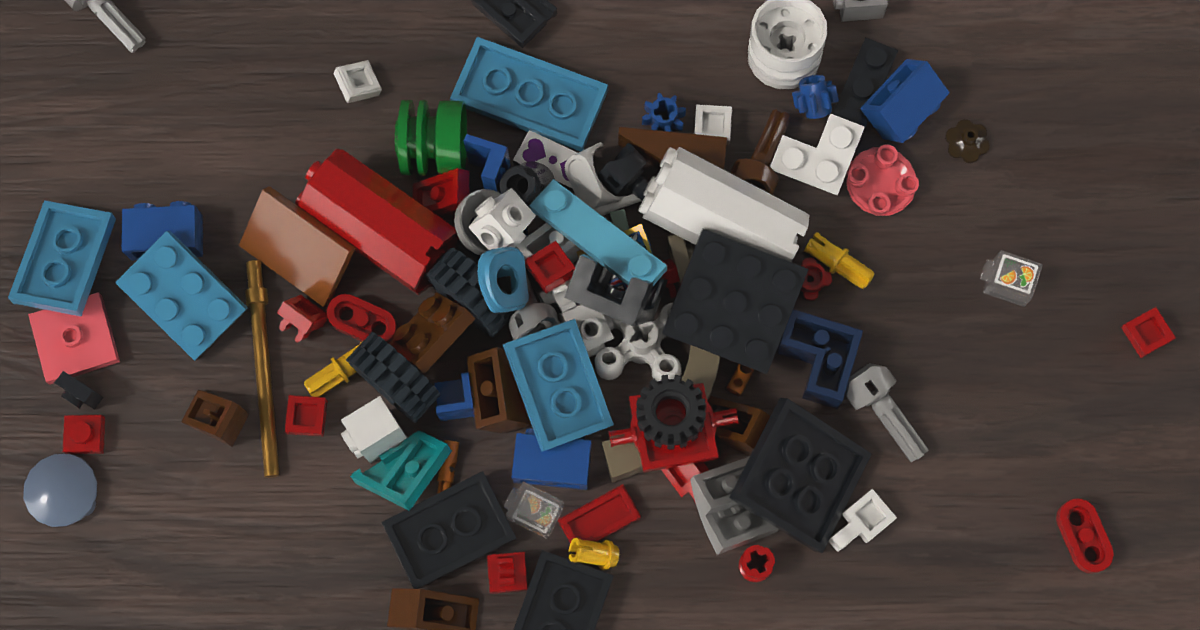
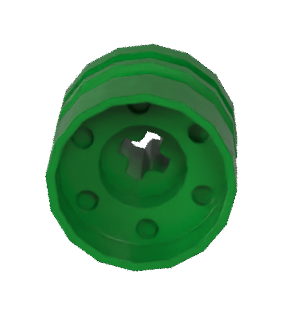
M401 100L399 115L395 124V152L398 157L401 175L413 174L415 159L417 160L418 173L422 176L427 175L430 159L436 160L439 174L456 168L466 169L467 153L464 139L467 134V112L465 101L441 100L438 104L436 116H430L427 100H420L417 116H415L413 100Z

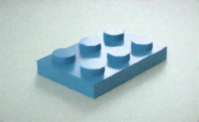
M44 200L9 293V300L13 304L81 317L116 221L114 215L110 212Z
M170 230L166 231L115 282L194 361L248 309Z
M575 319L503 344L541 452L614 425Z

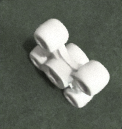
M673 303L665 305L655 321L636 326L628 325L610 317L614 328L622 332L623 340L617 347H605L596 354L595 370L597 374L606 380L616 379L622 374L624 366L632 360L639 364L648 363L652 369V377L657 382L661 381L662 375H668V379H674L675 375L681 376L679 360L674 355L665 354L660 347L662 339L666 336L662 334V330ZM668 369L670 370V372H664L662 370Z

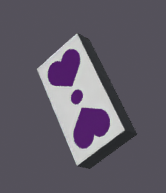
M529 130L513 159L514 165L518 166L529 161L542 163L551 170L558 183L575 193L566 176L565 163L568 158L577 154V152Z

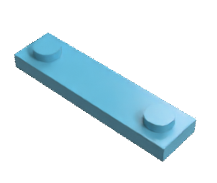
M554 179L529 205L533 213L627 285H629L631 278L637 277L644 281L653 282L654 286L667 271L665 263Z

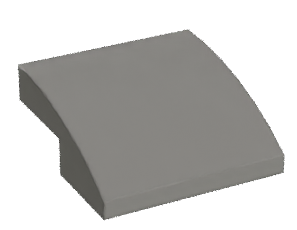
M749 457L703 472L690 479L701 521L717 555L774 534L779 530L729 498Z

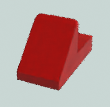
M456 168L414 183L412 198L443 220H454L459 203L470 194L469 171Z

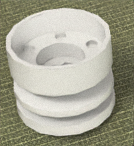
M767 0L757 9L751 24L748 64L753 74L765 85L777 89H794L799 87L801 79L816 75L827 37V21L821 9L810 0Z

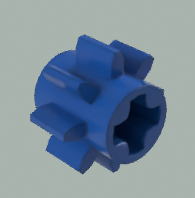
M812 75L799 81L800 90L792 92L795 109H798L800 114L805 112L806 117L809 119H818L829 115L832 112L831 103L839 102L836 85H832L831 80L826 81L823 75Z
M658 93L657 100L653 104L648 101L644 103V109L649 114L642 116V125H651V130L673 132L674 129L682 131L683 122L679 118H683L686 115V108H677L676 95L670 99ZM659 113H665V116L669 119L663 120Z

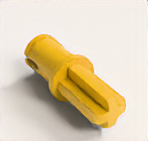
M818 232L813 235L814 239L811 238L804 252L829 267L830 273L834 274L837 272L861 289L866 288L870 284L875 274L874 271L850 256L847 248L840 249Z
M359 345L336 360L334 357L331 358L332 363L305 380L304 385L312 397H321L344 380L346 383L349 382L348 378L355 374L356 371L346 359Z

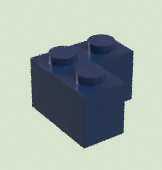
M794 309L792 310L777 353L812 364L802 399L834 409L839 408L845 395L863 330Z

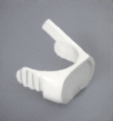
M600 142L568 158L565 163V173L575 195L600 215L604 216L612 211H617L642 200L634 194L620 197L615 196L602 185L593 164L594 152L604 147L603 143Z

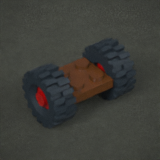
M450 248L425 274L428 282L433 285L432 287L437 292L433 297H429L421 303L418 313L407 324L400 326L395 331L393 340L388 344L376 333L371 332L346 359L355 371L373 386L379 394L385 397L388 402L414 423L440 397V392L423 374L430 369L471 323L484 334L493 338L515 313V311L501 313L490 311L479 286L478 266L473 260L467 258L455 248ZM498 285V287L500 288V290H501L503 293L508 294L504 289H502V288Z

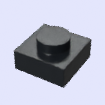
M64 371L55 381V384L65 390L61 397L79 409L83 403L96 409L103 399L101 395Z

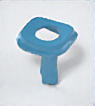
M502 247L484 252L478 261V282L490 311L501 313L523 309L529 301L524 255L515 247ZM511 276L512 293L505 294L500 290L497 284L498 278Z

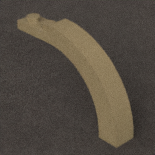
M672 235L667 237V250L670 259L677 267L680 280L677 282L679 288L692 256L693 247L691 243L685 244L683 238ZM690 345L689 359L681 381L686 382L689 379L693 382V385L704 383L707 401L710 398L715 383L720 356ZM610 440L602 442V449L612 483L632 477L643 471L640 454L634 443L611 447Z

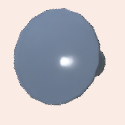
M53 454L40 460L30 470L24 483L23 499L28 512L38 522L48 526H69L80 521L84 516L90 515L96 507L97 479L93 469L84 459L74 455Z

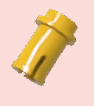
M573 538L569 546V552H576V555H569L570 561L574 563L598 565L601 570H608L610 567L614 568L619 561V548L610 540H604L600 543Z

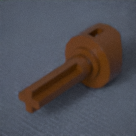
M777 109L772 110L751 159L745 158L735 161L730 171L736 177L771 195L774 194L779 178L770 166L782 135L785 134L790 123V115L787 112L781 113Z

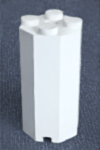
M671 147L668 148L661 161V169L657 177L653 176L643 194L645 197L638 210L643 213L642 218L695 245L702 228L787 261L791 262L799 249V245L796 244L798 240L796 235L798 233L804 237L808 229L810 216L808 213L681 147L677 150Z

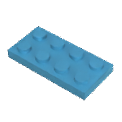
M477 37L452 92L450 101H465L467 110L526 132L530 130L556 143L581 152L584 150L609 87L608 84Z

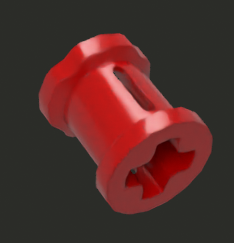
M760 545L750 546L744 551L739 560V571L750 582L764 581L772 573L775 558L767 547ZM751 555H754L757 559L764 558L766 561L762 567V573H759L756 568L751 570L748 568L747 565L752 560Z

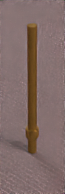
M252 260L246 262L249 289L245 290L246 306H249L251 311L264 477L273 478L280 475L265 305L268 304L267 288H263L261 261Z

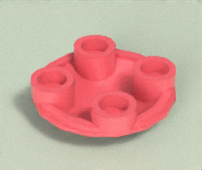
M891 145L873 147L860 152L850 163L846 174L847 190L852 201L863 211L876 216H890L903 211L913 200L914 194L919 187V180L910 161Z

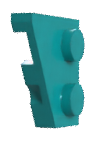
M417 431L406 438L398 447L390 448L379 455L382 461L365 472H362L359 468L350 477L355 484L410 511L452 450L448 444L426 433Z

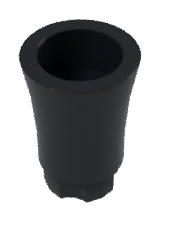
M535 161L524 162L518 166L511 167L504 173L500 180L501 194L512 188L530 208L529 205L555 178L551 170L544 164ZM525 179L528 181L526 193L520 188L521 182Z

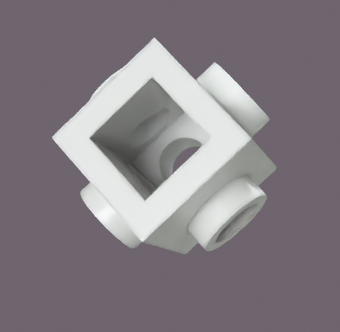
M511 188L495 199L491 196L483 201L476 208L475 212L478 216L469 225V229L488 250L516 247L525 239L526 235L523 231L536 215Z
M581 304L564 313L557 314L560 324L573 319L576 320L589 357L596 355L602 348H605V342L614 339L611 330L614 329L613 322L605 314Z

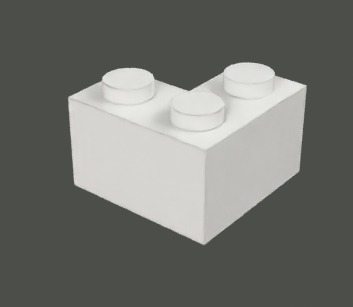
M830 114L817 148L782 135L770 168L777 173L838 196L865 127Z

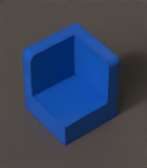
M469 372L461 373L462 379L434 383L440 392V397L437 399V406L435 407L440 422L474 417Z

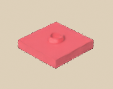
M99 292L89 295L81 317L50 310H41L28 314L45 381L49 385L54 384L63 371L72 377H76L120 362L104 300Z

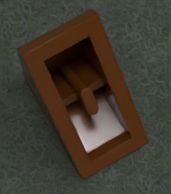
M198 390L181 423L233 447L249 414L233 401Z

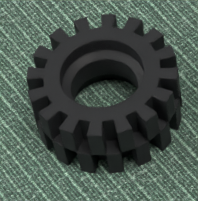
M662 375L661 381L658 382L654 378L649 382L648 388L644 386L641 390V397L637 400L638 427L640 432H644V437L648 441L652 439L657 447L661 448L662 444L667 445V449H674V445L679 444L681 448L687 446L689 440L693 442L698 438L699 431L702 432L704 427L706 403L705 398L702 399L701 390L699 387L695 389L693 382L689 379L686 382L681 381L680 375H675L674 379H668V375ZM667 399L680 401L686 409L685 418L676 425L662 423L656 415V409L662 401Z

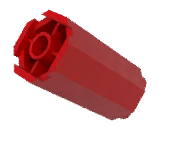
M339 148L334 150L323 163L316 161L311 165L305 176L308 180L305 189L295 201L298 207L356 247L355 251L418 296L432 286L425 277V274L450 248L457 250L461 242L456 229L345 150H340Z

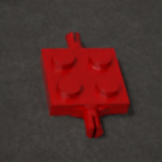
M704 383L694 384L693 387L695 389L699 387L701 390L702 399L705 398L706 416L702 432L699 431L698 438L693 442L689 440L687 446L683 448L679 444L674 445V449H667V445L662 444L661 448L655 446L652 439L648 441L644 437V432H640L636 411L637 400L641 397V394L629 396L632 413L631 428L608 431L611 447L634 443L640 454L643 473L718 459L715 442L716 427L738 424L736 408L713 412L706 398ZM667 399L658 405L656 415L662 423L676 425L685 418L686 409L680 401Z

